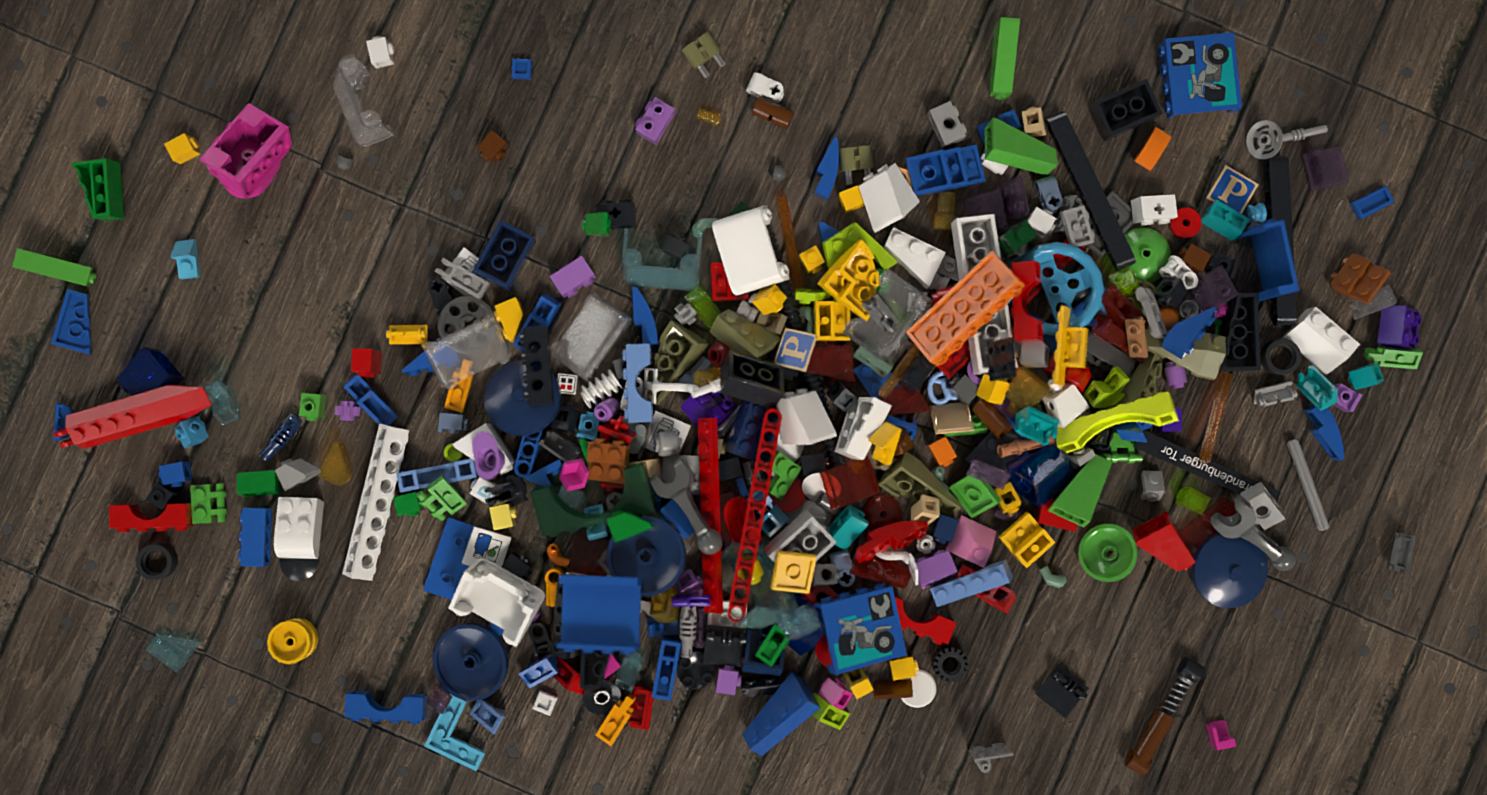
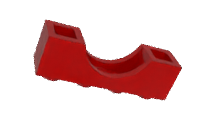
M1035 260L1012 263L1010 270L1025 285L1022 291L1012 298L1011 317L1014 319L1012 337L1019 343L1043 341V322L1032 317L1027 309L1029 292L1033 287L1041 283V264Z
M191 503L167 504L164 512L155 519L148 518L142 514L137 504L109 505V529H117V532H130V528H136V532L149 531V528H155V531H168V527H175V531H185L187 527L194 526L192 524Z
M895 596L901 629L906 630L908 627L914 630L913 634L922 638L927 635L931 637L932 642L939 645L949 643L957 624L954 620L937 613L925 621L912 620L904 612L903 600Z

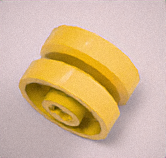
M289 619L276 625L269 633L267 640L268 651L280 663H297L310 656L317 648L318 633L314 625L306 619Z

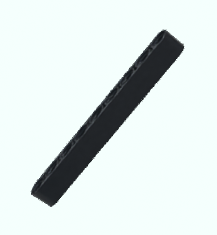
M1061 111L1046 118L1047 129L1089 213V217L1114 269L1119 271L1135 264V256L1065 111Z
M1273 156L1264 159L1263 162L1266 220L1273 218L1276 219V222L1284 220L1294 265L1289 160L1287 156ZM1296 292L1271 298L1272 324L1275 326L1295 325L1297 322Z

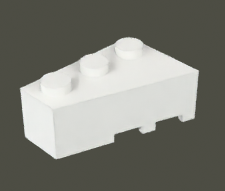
M894 227L883 247L925 289L929 288L946 253Z

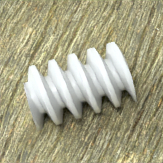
M610 369L608 370V377L603 373L601 374V381L597 377L594 378L595 384L588 381L589 388L581 385L582 392L580 394L589 408H592L591 401L597 405L599 403L598 397L601 400H605V394L611 397V390L618 393V386L622 388L616 375Z

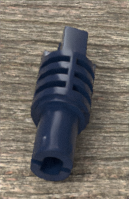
M291 413L277 427L273 435L269 437V443L259 455L269 462L277 450L285 447V444L294 436L303 421L296 414Z

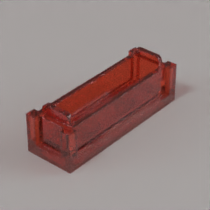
M1099 318L1091 332L1129 356L1127 333L1113 324V319L1105 318L1102 320ZM1132 357L1138 363H1143L1145 358Z

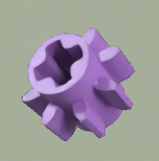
M340 401V406H335V415H340L339 420L354 421L355 416H360V407H355V402Z

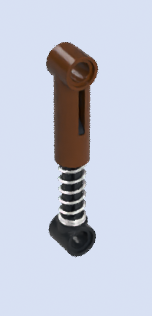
M1189 657L1183 658L1177 668V673L1179 674L1178 681L1174 683L1175 686L1171 689L1172 692L1168 694V699L1164 700L1165 704L1161 706L1162 709H1156L1135 748L1127 754L1124 761L1126 767L1141 776H1144L1149 771L1154 754L1175 720L1173 713L1177 712L1176 708L1180 706L1179 702L1183 700V695L1187 694V688L1189 689L1193 683H1198L1205 672L1204 666Z

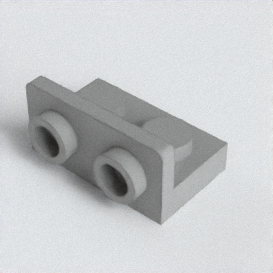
M1084 205L1060 212L1069 245L1081 247L1094 243V231L1090 228L1088 221L1089 213Z

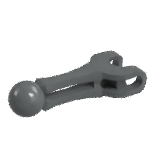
M679 458L674 462L677 476L673 483L668 484L662 476L656 474L650 477V482L657 495L673 499L685 512L698 536L697 545L699 549L705 554H714L722 546V537L719 532L710 528L699 512L691 492L694 483V473L686 461Z
M1239 495L1233 499L1237 510L1235 515L1225 517L1215 513L1210 517L1212 526L1222 536L1226 538L1241 537L1250 541L1270 557V562L1275 569L1288 571L1295 566L1296 555L1294 551L1285 546L1279 547L1277 542L1269 538L1257 527L1253 506L1243 496Z

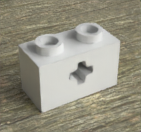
M1175 194L1141 196L1131 200L1133 223H1141L1142 226L1151 225L1158 221V224L1170 223L1171 219L1178 217Z

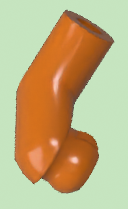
M550 544L547 548L550 561L553 564L568 568L571 559L563 557L556 544Z

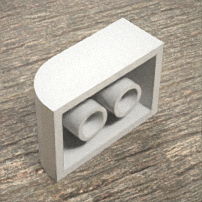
M278 497L274 533V550L278 558L318 559L324 507L323 501L318 498Z

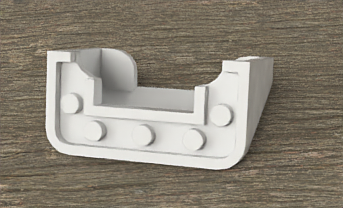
M767 205L716 220L712 224L728 282L735 295L752 292L789 280V269L782 262H777L766 227L772 219V213Z
M480 558L464 572L448 609L454 611L459 616L468 615L471 612L476 613L504 629L502 634L504 640L508 644L517 647L545 598V593L497 564Z

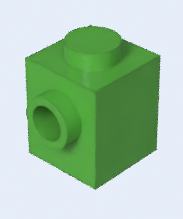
M301 393L299 416H306L305 420L317 421V418H324L326 395Z

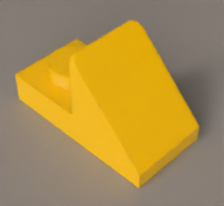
M888 421L884 422L868 440L875 445L872 458L885 465H891L902 429Z

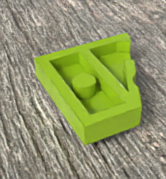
M795 288V300H799V303L810 304L811 301L826 300L832 297L825 290Z

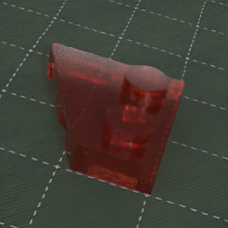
M898 386L879 398V400L892 405L888 415L928 412L931 410L919 390L912 395L903 387Z

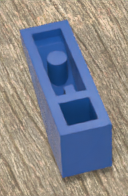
M662 636L652 698L671 701L681 647V640L679 638Z

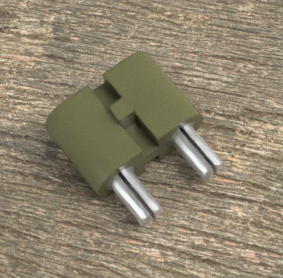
M709 31L681 50L693 69L698 68L704 78L710 75L703 65L708 60L714 57L720 67L725 65V62L719 55L721 49Z
M872 145L839 149L841 172H845L847 185H849V181L850 185L853 184L852 171L864 170L865 176L871 173V169L874 168Z

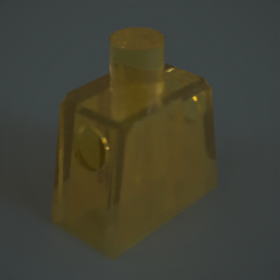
M1025 366L1018 368L1016 372L1017 377L1013 378L1005 393V396L1012 401L1006 409L1015 416L1020 409L1028 406L1036 407L1053 391L1052 387Z

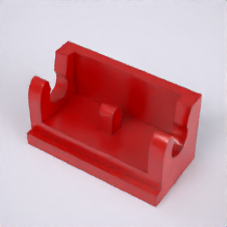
M634 686L633 695L636 699L631 705L634 710L629 718L630 727L649 730L654 698H652L653 688Z

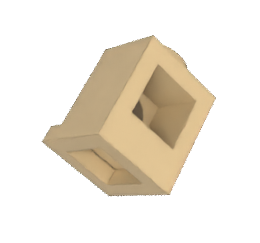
M1030 107L1026 111H1022L1026 134L1033 138L1047 135L1041 107Z
M922 494L920 500L911 507V521H926L929 525L940 516L938 498Z

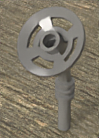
M1263 120L1255 123L1250 128L1246 144L1252 156L1258 159H1268L1278 153L1282 142L1303 140L1308 136L1326 133L1328 129L1326 125L1305 130L1303 128L1300 130L1296 129L1292 130L1291 133L1282 134L1280 127L1275 122ZM1269 125V128L1257 131L1260 127ZM1254 137L1258 138L1257 143L1259 145V148L1257 150L1255 149L1253 144ZM1274 148V150L1271 153L1263 154L1264 151H1270Z

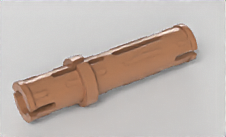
M1050 434V441L1048 445H1052L1055 442V439L1052 438ZM1029 438L1023 440L1016 439L1011 443L997 446V453L1000 455V458L1012 454L1020 455L1022 452L1045 445Z

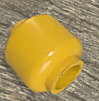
M751 555L744 556L745 559H750L753 557ZM757 557L751 585L759 583L762 580L761 576L764 574V569ZM742 568L738 571V575L745 579L748 578L750 572L748 569Z

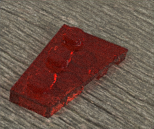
M851 345L814 348L806 372L829 376L833 379L844 380L852 384L856 383Z
M1222 497L1207 508L1204 513L1190 521L1179 532L1187 543L1198 549L1207 538L1219 533L1212 526L1210 517L1215 513L1225 517L1235 515L1237 513L1235 504Z
M876 555L871 560H864L861 563L854 559L848 573L903 589L907 587L911 578L908 568L894 560L881 559Z

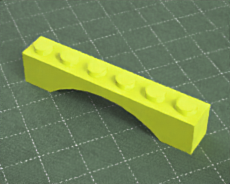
M1169 391L1159 392L1148 398L1137 399L1135 402L1120 404L1108 410H1100L1092 415L1080 416L1064 428L1057 427V437L1055 439L1061 453L1066 454L1082 449L1097 433L1116 424L1145 422L1161 426L1178 421V417Z

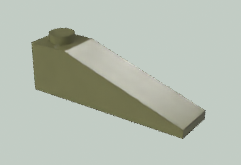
M671 320L660 337V347L654 357L653 369H658L657 380L662 383H678L683 375L699 360L709 344L695 332ZM653 371L649 373V382L653 381ZM648 390L647 397L651 400L652 390ZM670 391L657 392L656 405H659Z
M1145 329L1147 348H1149L1150 352L1163 359H1170L1175 362L1176 366L1190 370V374L1196 377L1210 380L1216 379L1226 355V340L1224 336L1205 333L1200 341L1196 339L1193 343L1195 347L1190 355L1185 354L1180 359L1161 347L1165 338H1154L1149 330Z
M1149 351L1148 357L1144 358L1130 375L1129 382L1122 390L1125 396L1111 408L1157 394L1156 379L1161 377L1164 359Z
M908 452L896 457L897 461L892 463L893 466L886 470L878 482V485L896 497L900 495L907 497L914 504L920 500L922 494L938 498L940 514L948 517L962 508L957 499L928 468Z

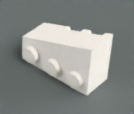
M858 397L859 399L847 411L835 452L853 460H864L872 445L868 441L869 438L883 424L892 405L875 397Z

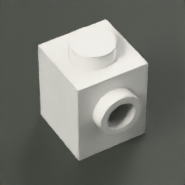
M375 36L372 40L366 41L371 64L375 68L395 64L393 59L395 49L393 43L389 42L386 37Z
M1034 208L1027 219L1035 233L1042 238L1047 234L1050 235L1056 227L1053 224L1056 218L1053 217L1052 212L1046 209Z

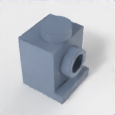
M440 413L438 432H446V429H448V433L459 434L460 430L467 431L469 419H466L467 415Z

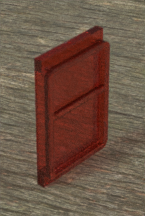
M865 457L864 460H856L820 472L831 510L881 493L873 466L868 457Z

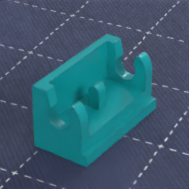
M1217 199L1206 209L1207 213L1201 217L1202 224L1231 241L1242 234L1249 221V218Z
M1314 365L1308 367L1306 376L1301 372L1299 373L1296 387L1319 411L1337 403L1338 389Z
M1028 406L1016 413L1015 432L1046 446L1049 444L1050 434L1054 439L1057 437L1059 420Z
M851 504L826 529L836 541L834 545L844 550L869 525L868 521L863 518L865 514Z

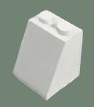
M896 163L889 167L885 164L877 170L878 173L875 175L873 172L863 178L864 182L859 186L874 232L902 219L920 202Z
M807 388L797 389L796 393H784L776 406L782 415L780 427L782 444L811 445L837 436L816 391H808Z
M485 423L453 444L456 449L474 460L473 439L478 433L487 432L494 437L498 448L505 455L504 467L498 473L506 474L514 469L513 465L516 460L493 424Z

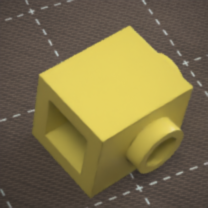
M497 503L494 507L489 508L494 530L516 526L515 518H517V511L515 506L512 507L511 503Z

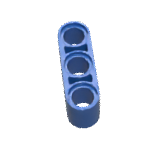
M544 429L539 431L535 437L532 435L522 436L514 466L517 476L526 477L534 472L541 447L538 443L543 439ZM529 444L534 448V452L531 455L525 453V447ZM522 463H526L529 467L526 474L520 471Z

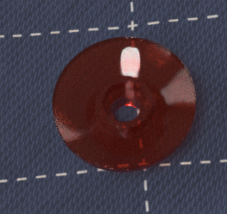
M887 495L874 496L866 503L863 511L865 514L864 518L869 523L868 527L873 531L883 526L900 522L902 516L898 502ZM881 511H886L887 515L885 518L880 517Z

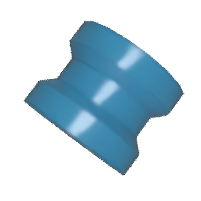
M1258 203L1256 206L1250 204L1245 207L1244 216L1249 218L1248 224L1266 220L1267 212L1263 203Z

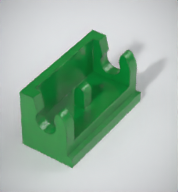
M275 470L237 473L236 494L242 497L282 494L281 482Z

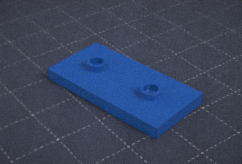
M448 517L423 591L450 600L453 599L464 572L470 567L462 564V560L475 525Z

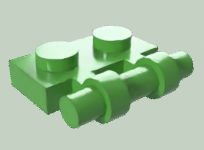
M1115 429L1113 439L1109 445L1111 446L1109 453H1103L1102 456H1105L1112 463H1117L1118 461H1127V463L1142 461V454L1134 453L1133 445L1135 441L1122 440ZM1117 448H1126V454H1118Z
M443 475L427 486L429 494H425L422 490L416 494L420 499L419 502L430 510V514L435 518L437 517L440 521L446 518L444 514L446 510L452 515L467 504L466 500ZM437 499L440 505H435L433 501Z
M224 483L216 484V492H213V484L190 486L192 524L213 523L214 515H217L218 522H226L225 514H227V508H225V497H227V494L224 491ZM213 498L217 500V509H214Z

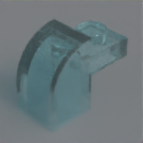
M218 380L202 386L212 403L213 416L222 425L241 419L240 407L230 385L225 386Z
M805 605L798 608L792 614L783 609L775 613L779 628L784 632L786 638L790 640L805 637L821 626L814 610Z
M637 652L626 654L615 684L619 688L632 693L645 658Z

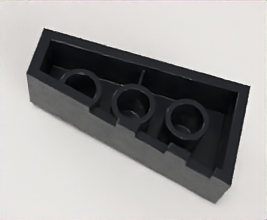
M1237 293L1231 295L1228 306L1229 312H1227L1222 334L1226 340V355L1219 372L1261 370L1258 293Z
M581 649L580 689H602L612 654L602 653V650H594V653H584Z

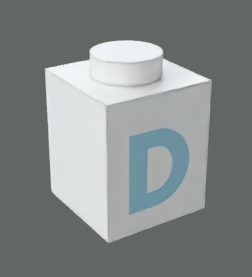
M481 477L479 479L475 478L470 486L472 489L470 494L483 502L487 498L499 495H492L491 492L486 493L484 490L487 487L493 488L497 484Z

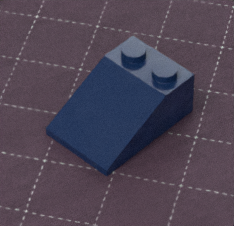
M754 609L749 610L742 672L772 676L781 675L785 648L772 667L758 658L756 653L775 623L787 630L788 614Z

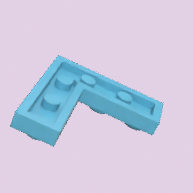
M449 693L424 747L477 771L486 752L452 736L468 701L459 699Z

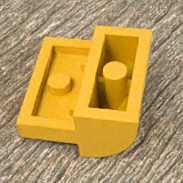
M815 301L814 334L818 335L816 341H850V310L840 302Z
M1025 512L998 537L1008 548V551L1025 568H1028L1055 544L1050 535L1028 512Z

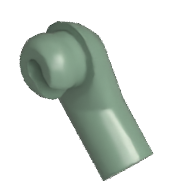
M717 218L699 219L692 226L693 236L701 237L703 235L702 231L706 228H712V224Z
M802 306L800 314L805 316L808 321L806 332L814 334V309L811 306Z
M941 466L933 468L931 473L949 491L950 488L943 482L944 468Z
M1048 565L1039 568L1047 585L1061 588L1066 584V577L1064 575H1052Z

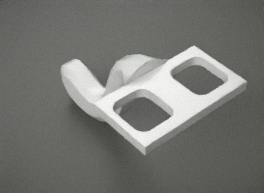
M644 368L643 398L647 400V392L652 390V400L650 402L656 404V395L659 391L691 392L699 388L695 384L662 383L657 380L658 369ZM649 370L653 371L652 382L648 381Z
M880 551L875 554L881 559L903 560L906 564H909V571L915 585H918V568L911 553L905 551Z

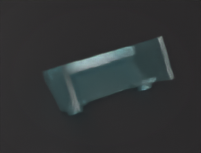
M631 227L624 228L622 255L624 281L631 286L686 291L695 290L700 283L704 234L698 235L697 254L685 255L681 259L680 269L643 266L641 253L636 249L630 248Z
M733 542L721 553L722 563L731 564L734 574L740 543ZM758 545L756 555L764 569V574L761 576L762 580L750 587L757 607L737 623L738 627L764 628L792 617L799 610L793 592L771 590L770 585L775 562L763 550L765 546ZM746 548L742 551V556H753V551Z

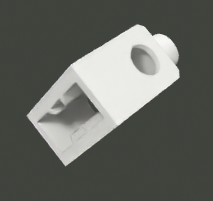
M1053 379L1048 381L1051 391L1043 397L1047 414L1058 419V427L1064 428L1087 410L1089 405L1074 384L1064 383V387L1054 385Z

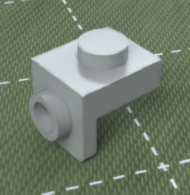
M1085 445L1082 449L1066 453L1074 469H1077L1096 456L1093 449Z
M1142 471L1143 493L1141 494V500H1148L1150 502L1161 500L1165 493L1162 471Z

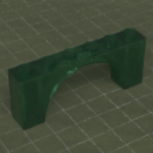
M646 462L625 467V486L620 501L611 509L601 513L587 514L572 509L558 496L553 483L533 488L530 491L542 537L549 535V538L560 535V532L565 531L567 533H574L582 527L591 529L599 523L608 525L607 519L612 518V513L620 510L623 513L630 512L634 515L642 514V516L653 514L657 503Z

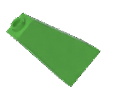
M1001 17L994 28L990 96H994L998 100H1004L1012 93L1020 18Z
M992 118L984 129L985 160L1043 175H1048L1056 168L1058 158H1056V149L997 118Z
M18 248L12 265L14 268L88 287L94 284L97 275L94 272V268Z
M1096 455L1087 461L1049 507L1048 511L1081 527H1085L1092 518L1112 461L1107 460L1102 455Z

